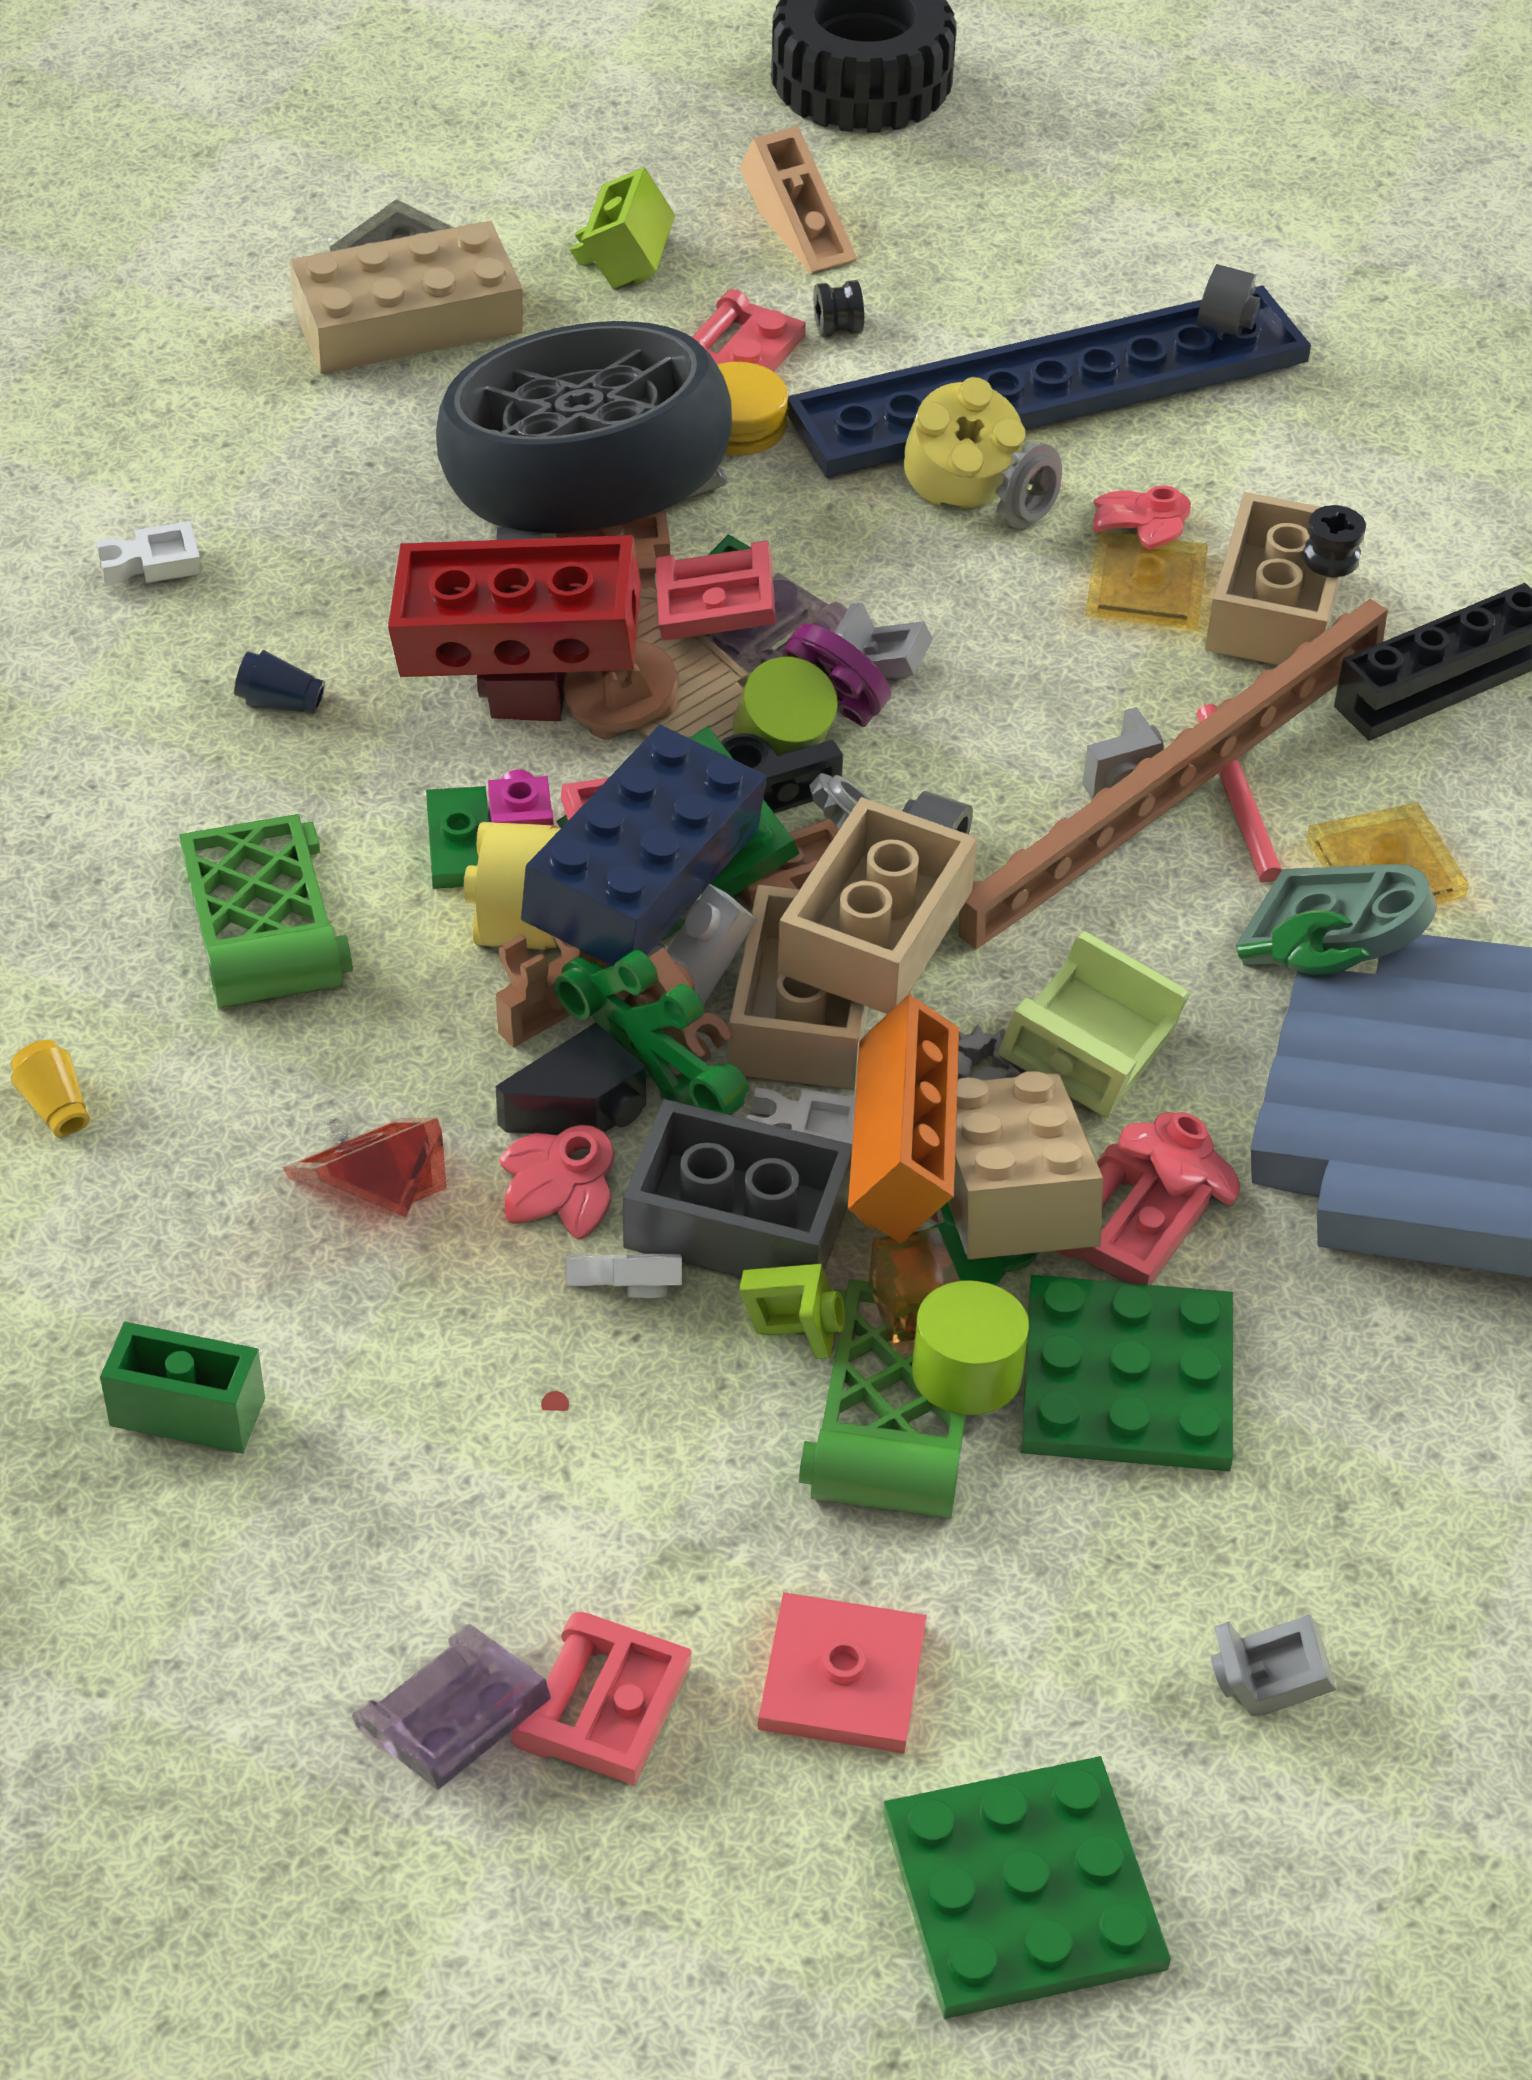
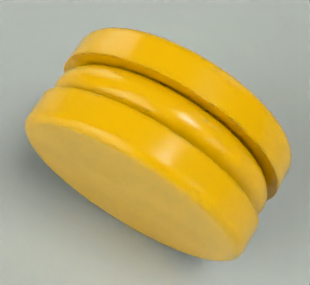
M726 362L717 364L724 376L732 404V427L725 454L750 455L765 451L776 445L783 438L787 429L788 391L784 381L772 370L754 363Z

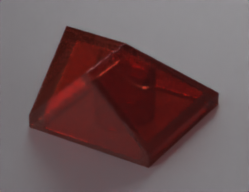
M437 1117L399 1118L283 1167L287 1177L292 1181L394 1217L406 1218L412 1203L447 1188L442 1129Z

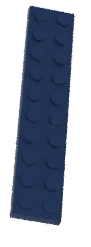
M1262 285L1256 287L1253 294L1254 297L1260 298V306L1252 329L1243 327L1239 337L1197 326L1198 313L1202 301L1197 300L788 396L786 412L787 417L825 477L828 478L904 459L906 441L923 400L941 386L963 382L971 377L986 380L993 390L1006 398L1018 413L1022 425L1027 430L1306 363L1309 360L1311 344Z

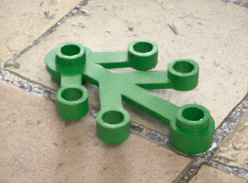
M633 950L618 960L613 967L603 969L597 963L588 962L579 957L573 958L563 966L562 974L555 979L554 983L557 997L563 1007L579 1020H586L592 1016L597 1024L646 1066V1079L652 1076L660 1090L662 1101L666 1099L728 1115H734L744 1107L745 1098L749 1095L750 1089L745 1076L738 1068L731 1064L709 1066L660 1029L673 1025L675 1028L682 1030L703 1016L704 1008L702 1001L691 987L686 984H679L661 996L660 1000L631 1007L617 997L615 993L626 990L632 995H639L658 980L657 970L653 962L642 951ZM623 1029L626 1031L628 1037H629L630 1040H631V1043L629 1042V1040H628L627 1036L625 1035ZM669 1064L676 1068L678 1071H680L682 1074H678L677 1076H675Z

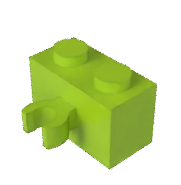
M645 167L602 184L587 226L575 233L579 243L571 246L569 249L580 265L584 266L595 261L613 289L630 282L634 284L643 283L656 273L675 218L674 212Z

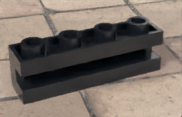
M1522 583L1343 658L1334 707L1368 741H1371L1531 672L1532 588L1526 583Z

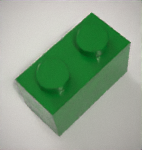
M125 1321L100 1375L109 1425L111 1427L242 1454L245 1451L265 1400L258 1348Z

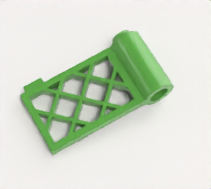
M299 814L179 834L218 1009L343 986L342 973L353 972L351 952L347 936H335L332 925H329L310 856L320 853V845L313 821L301 823ZM291 835L292 841L279 853L258 846L266 838ZM219 846L231 851L218 864L196 855V850ZM246 858L264 866L253 878L235 871ZM281 873L300 880L289 891L270 885ZM220 884L239 890L228 902L209 895ZM255 898L274 904L264 916L245 910ZM291 912L314 921L311 924L294 927L280 924ZM230 922L249 929L243 936L221 940L216 939V936Z
M849 1279L847 1291L833 1289V1291H839L843 1298L845 1323L842 1332H839L822 1429H820L817 1442L804 1441L799 1483L811 1485V1499L951 1519L966 1415L943 1410L929 1402L919 1392L912 1376L913 1354L903 1358L888 1343V1341L909 1329L914 1334L916 1333L919 1307L926 1296L934 1290ZM859 1301L888 1305L897 1317L874 1329L858 1313ZM855 1333L858 1336V1338L853 1340V1336ZM872 1350L888 1367L865 1379L849 1362ZM902 1380L918 1398L895 1410L879 1392ZM846 1383L850 1388L844 1391ZM862 1401L880 1418L867 1426L838 1422L840 1413ZM932 1410L950 1428L948 1437L921 1434L909 1422Z

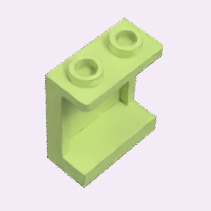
M1083 931L1075 939L1065 964L1033 1001L1025 997L1014 1010L997 1054L1027 1072L1059 1073L1069 1097L1108 1118L1173 1033L1190 993L1186 988L1090 933Z

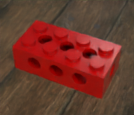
M633 535L400 543L388 622V630L399 676L422 677L634 670L641 582Z

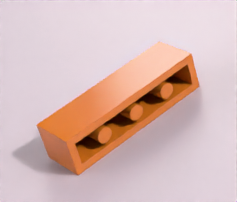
M910 994L859 1040L848 1210L856 1214L861 1222L870 1228L881 1230L899 1243L907 1239L954 1197L959 1027Z

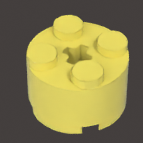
M971 377L963 382L941 386L923 400L916 414L905 446L904 471L906 477L920 496L941 507L943 502L960 506L959 509H972L983 506L998 497L995 492L1002 485L1004 479L1001 471L1008 470L1010 467L1013 452L1021 451L1026 436L1025 428L1011 403L993 390L986 380Z
M480 823L477 832L478 865H468L464 875L466 903H476V913L473 921V941L476 946L500 947L522 934L526 938L527 949L550 950L552 948H560L554 936L522 921L521 912L526 865L561 828L555 825Z

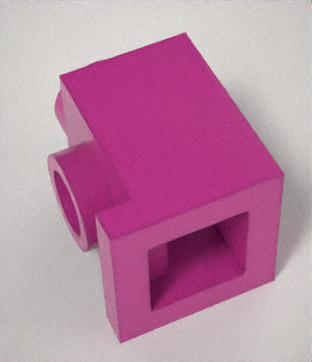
M512 770L505 773L501 779L488 780L490 822L554 825L548 776L534 777L525 770Z

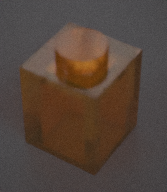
M938 1228L914 1231L902 1243H899L890 1236L873 1238L868 1285L891 1344L915 1340L918 1310L926 1296L943 1285L960 1281Z

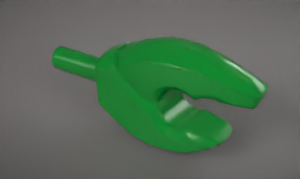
M1311 910L1296 914L1273 929L1272 940L1239 944L1237 947V954L1240 959L1272 956L1278 965L1312 976L1339 973L1366 960L1370 956L1369 950L1364 948H1348L1343 950L1330 948L1327 951L1323 949L1322 942L1327 932L1349 928L1353 925L1348 917L1327 910Z

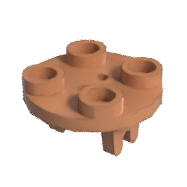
M636 640L634 670L567 672L562 687L566 706L570 714L580 724L589 727L592 735L600 739H611L623 731L640 728L655 719L671 715L677 707L676 692L679 682L674 661L662 648L645 641Z

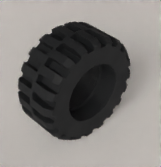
M780 0L776 5V11L773 13L772 84L786 106L791 105L794 113L802 118L811 116L815 124L826 128L829 124L839 126L840 131L853 132L854 128L866 129L867 133L881 132L883 127L891 126L893 130L905 128L910 120L918 123L926 119L931 114V111L935 112L951 92L957 21L954 18V12L947 0Z

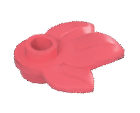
M1156 486L1149 489L1146 493L1130 490L1108 492L1093 501L1094 506L1098 508L1094 516L1093 531L1136 528L1141 544L1147 550H1153L1172 542L1182 535L1185 519L1191 512V502L1186 495L1171 486Z
M1166 1112L1158 1115L1154 1123H1131L1121 1131L1118 1141L1119 1151L1139 1159L1151 1160L1170 1195H1179L1201 1184H1205L1212 1188L1211 1195L1224 1204L1232 1206L1240 1193V1183L1236 1172L1214 1150L1213 1141L1206 1126L1194 1115L1185 1112Z
M577 1125L564 1130L558 1136L544 1133L530 1134L512 1143L498 1160L504 1170L515 1176L511 1180L505 1194L506 1218L511 1223L521 1224L558 1212L567 1231L574 1238L582 1239L595 1230L609 1210L612 1195L606 1182V1177L614 1163V1149L609 1137L597 1127ZM590 1148V1152L585 1158L581 1160L570 1159L574 1152Z

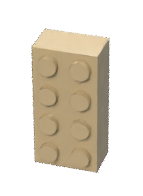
M491 220L290 259L293 309L321 374L523 333V288Z

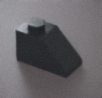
M595 1022L495 1086L497 1125L509 1133H544L559 1135L564 1130L577 1125L594 1126L604 1133L616 1125L618 1127H625L631 1124L646 1106V1066Z

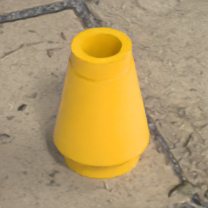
M53 1040L36 1041L19 1050L10 1063L13 1071L11 1083L45 1124L51 1128L53 1134L57 1138H61L86 1128L90 1117L86 1111L69 1051L59 1048L58 1044Z

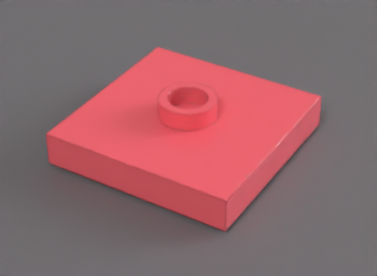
M783 1592L758 1717V1730L905 1754L927 1615Z

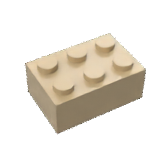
M1244 492L1212 601L1205 645L1206 651L1280 665L1291 657L1301 644L1306 641H1313L1328 630L1342 577L1333 578L1317 574L1309 569L1303 560L1305 542L1309 539L1307 530L1310 515L1316 509L1321 508L1320 506Z
M861 797L780 919L777 973L888 1014L910 993L971 894L978 838Z
M758 884L752 915L757 918V921L747 935L729 1021L732 1038L729 1040L728 1064L735 1066L744 1076L855 1090L859 1040L864 1037L869 1007L777 973L779 922L799 892V889Z
M1032 1071L1012 1078L991 1080L977 1078L958 1079L954 1197L948 1201L967 1259L1101 1246L1103 1177L1060 1074H1045Z

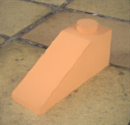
M799 126L753 138L740 166V171L763 218L810 274L855 262L857 256Z

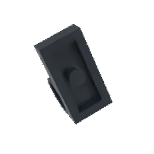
M733 734L721 741L735 761L767 776L763 799L774 814L813 802L810 784L819 774L823 773L831 777L839 775L842 777L843 753L833 739L806 748H800L780 756L776 755L765 739L754 734Z

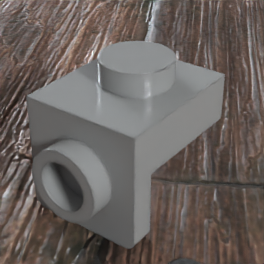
M863 603L850 604L835 631L836 634L863 652L876 665L885 679L890 678L891 680H899L915 675L933 640L925 621L874 627Z
M1137 707L1124 711L1121 736L1087 745L1082 785L1092 799L1102 789L1113 787L1132 773L1134 768L1143 759L1152 758L1164 749L1159 730L1154 725L1148 724Z
M1310 1614L1244 1638L1240 1637L1230 1622L1215 1626L1220 1652L1212 1655L1211 1661L1217 1682L1226 1697L1235 1695L1251 1716L1266 1715L1336 1691L1319 1626Z

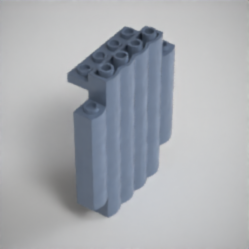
M1421 934L1403 948L1379 957L1376 974L1341 971L1336 974L1312 976L1297 972L1289 1009L1281 1028L1276 1057L1269 1072L1264 1102L1255 1125L1251 1145L1252 1183L1288 1192L1319 1196L1317 1207L1318 1247L1532 1277V947Z

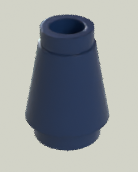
M262 650L260 654L247 651L237 673L234 695L246 699L247 706L298 712L306 711L315 714L323 698L325 681L315 678V676L266 650Z

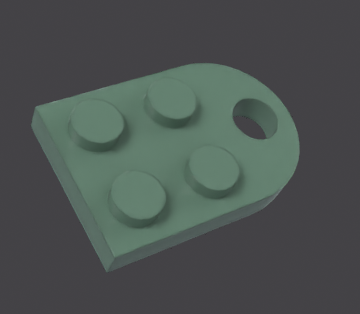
M1383 864L1282 869L1235 946L1237 948L1239 944L1272 940L1273 929L1286 919L1306 911L1327 910L1348 917L1353 925L1349 928L1327 932L1322 942L1323 949L1325 951L1330 948L1337 950L1348 948L1368 949L1370 956L1364 960L1367 961L1393 953L1419 937L1432 922L1437 904L1427 877L1417 868L1408 865ZM1272 956L1241 959L1244 965L1273 964L1280 966L1274 961Z

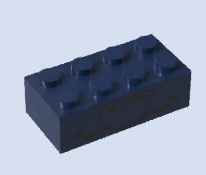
M660 724L527 863L521 920L611 966H614L618 960L633 950H640L648 955L705 891L708 884L713 882L758 831L767 776Z

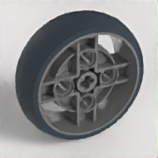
M604 321L570 325L539 332L507 343L481 356L463 369L448 386L439 408L436 426L437 454L445 477L459 499L472 512L489 523L500 527L542 533H573L603 529L632 522L660 512L680 502L702 487L716 472L726 452L732 427V404L724 376L711 354L697 340L684 332L663 325L634 321Z

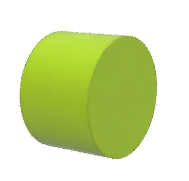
M795 657L770 659L760 664L750 674L734 713L733 732L734 734H754L765 739L777 756L825 741L837 712L835 688L828 676L820 668L806 660Z
M980 1281L948 1283L927 1295L918 1310L912 1362V1376L919 1392L935 1406L963 1415L986 1414L1008 1404L1020 1389L1024 1368L1029 1321L1022 1304L1006 1290Z

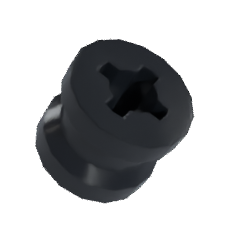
M858 280L846 281L842 287L832 288L827 283H820L814 286V316L820 337L831 336L835 330L846 329L851 334L863 332L865 318L864 302Z
M1328 505L1316 509L1309 519L1307 530L1309 539L1305 542L1303 552L1305 565L1313 572L1327 577H1343L1353 573L1359 566L1361 555L1359 545L1364 540L1366 522L1363 516L1351 508L1340 505Z

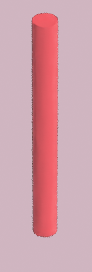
M1207 704L1200 707L1196 713L1198 722H1202L1213 714L1217 706ZM1237 759L1230 762L1218 774L1260 882L1276 881L1282 869L1240 762Z

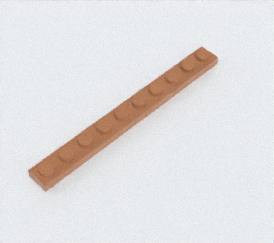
M1369 599L1350 614H1342L1333 623L1331 628L1313 641H1306L1301 644L1291 657L1273 670H1266L1261 673L1250 687L1235 698L1224 700L1213 714L1195 727L1183 730L1172 744L1154 757L1143 759L1134 768L1132 773L1113 787L1104 788L1099 791L1091 803L1069 819L1064 818L1058 821L1047 835L1028 849H1021L1014 853L1006 865L984 881L975 882L971 894L959 912V937L977 950L1032 912L1221 772L1230 762L1237 760L1337 686L1343 658L1383 642L1388 610Z

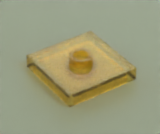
M1108 531L1098 532L1085 616L1197 630L1208 544L1173 540L1159 548L1147 550L1139 541L1138 535Z
M1419 802L1309 825L1306 839L1322 867L1383 864L1408 865L1417 868L1427 877L1436 904L1466 898L1469 883Z

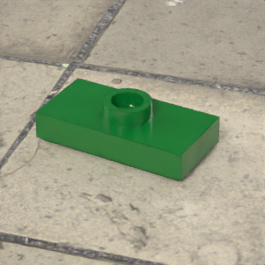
M486 786L426 790L433 889L464 887V875L467 866L478 865V827L481 822H489Z

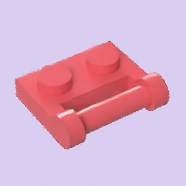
M730 289L717 301V310L692 338L697 340L711 354L716 364L748 362L761 365L774 372L805 337L806 322L784 315L779 311L769 310L752 304L741 291ZM733 322L743 325L718 354L709 351Z
M769 541L752 542L751 549L675 560L674 555L656 557L658 624L662 640L666 641L776 624L773 587L774 571Z
M1113 1143L1106 1148L1097 1161L1103 1177L1102 1208L1120 1184L1125 1186L1131 1183L1135 1185L1102 1229L1101 1246L1058 1250L1055 1252L1069 1259L1076 1256L1127 1283L1152 1285L1209 1206L1212 1188L1201 1184L1187 1192L1172 1196L1167 1192L1151 1160L1139 1159L1119 1151L1118 1143Z
M575 1612L570 1615L562 1631L561 1638L565 1644L531 1713H525L520 1716L511 1734V1741L518 1749L543 1758L552 1756L635 1786L690 1669L691 1649L589 1613ZM603 1654L608 1656L575 1726L571 1727L560 1723L559 1720L591 1655Z

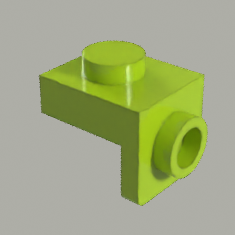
M822 1264L743 1270L739 1292L756 1333L776 1335L805 1332L815 1358H830L835 1332H842L844 1328L845 1309L841 1293L831 1290Z

